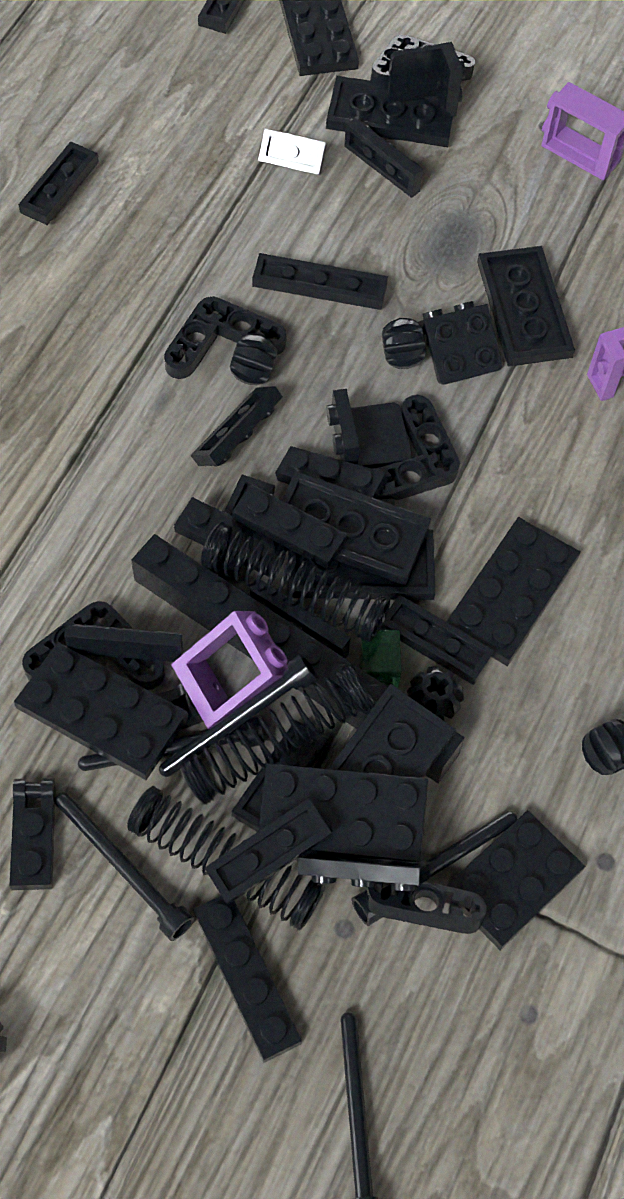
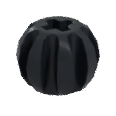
M398 318L389 322L383 328L382 342L384 354L390 366L397 369H409L417 366L424 360L426 355L422 326L417 321L410 318Z
M250 333L241 336L237 341L230 363L231 373L244 384L255 386L264 384L270 377L277 356L276 346L270 339L261 334Z
M439 666L428 667L427 673L419 671L410 681L411 687L407 690V695L443 721L444 716L452 719L461 709L460 703L464 700L463 686L456 683L458 680L457 675L450 670L446 673L439 671Z
M621 719L609 720L593 728L582 740V752L585 761L594 771L601 775H612L624 769V721Z

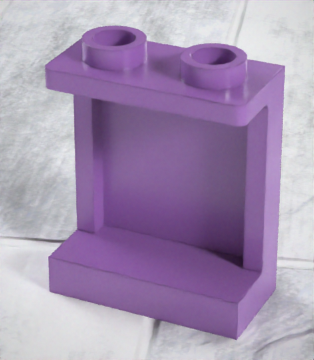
M624 327L600 334L587 373L601 401L614 397L620 378L624 376Z

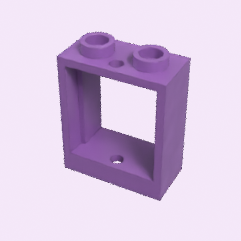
M568 82L560 92L555 91L548 101L547 108L549 109V114L542 126L544 136L541 146L604 181L620 163L624 151V111ZM568 114L604 132L602 145L566 126Z
M255 611L232 612L171 664L208 729L284 675L283 671L288 668L285 653L275 645L267 632V623ZM238 634L261 674L228 699L206 659Z

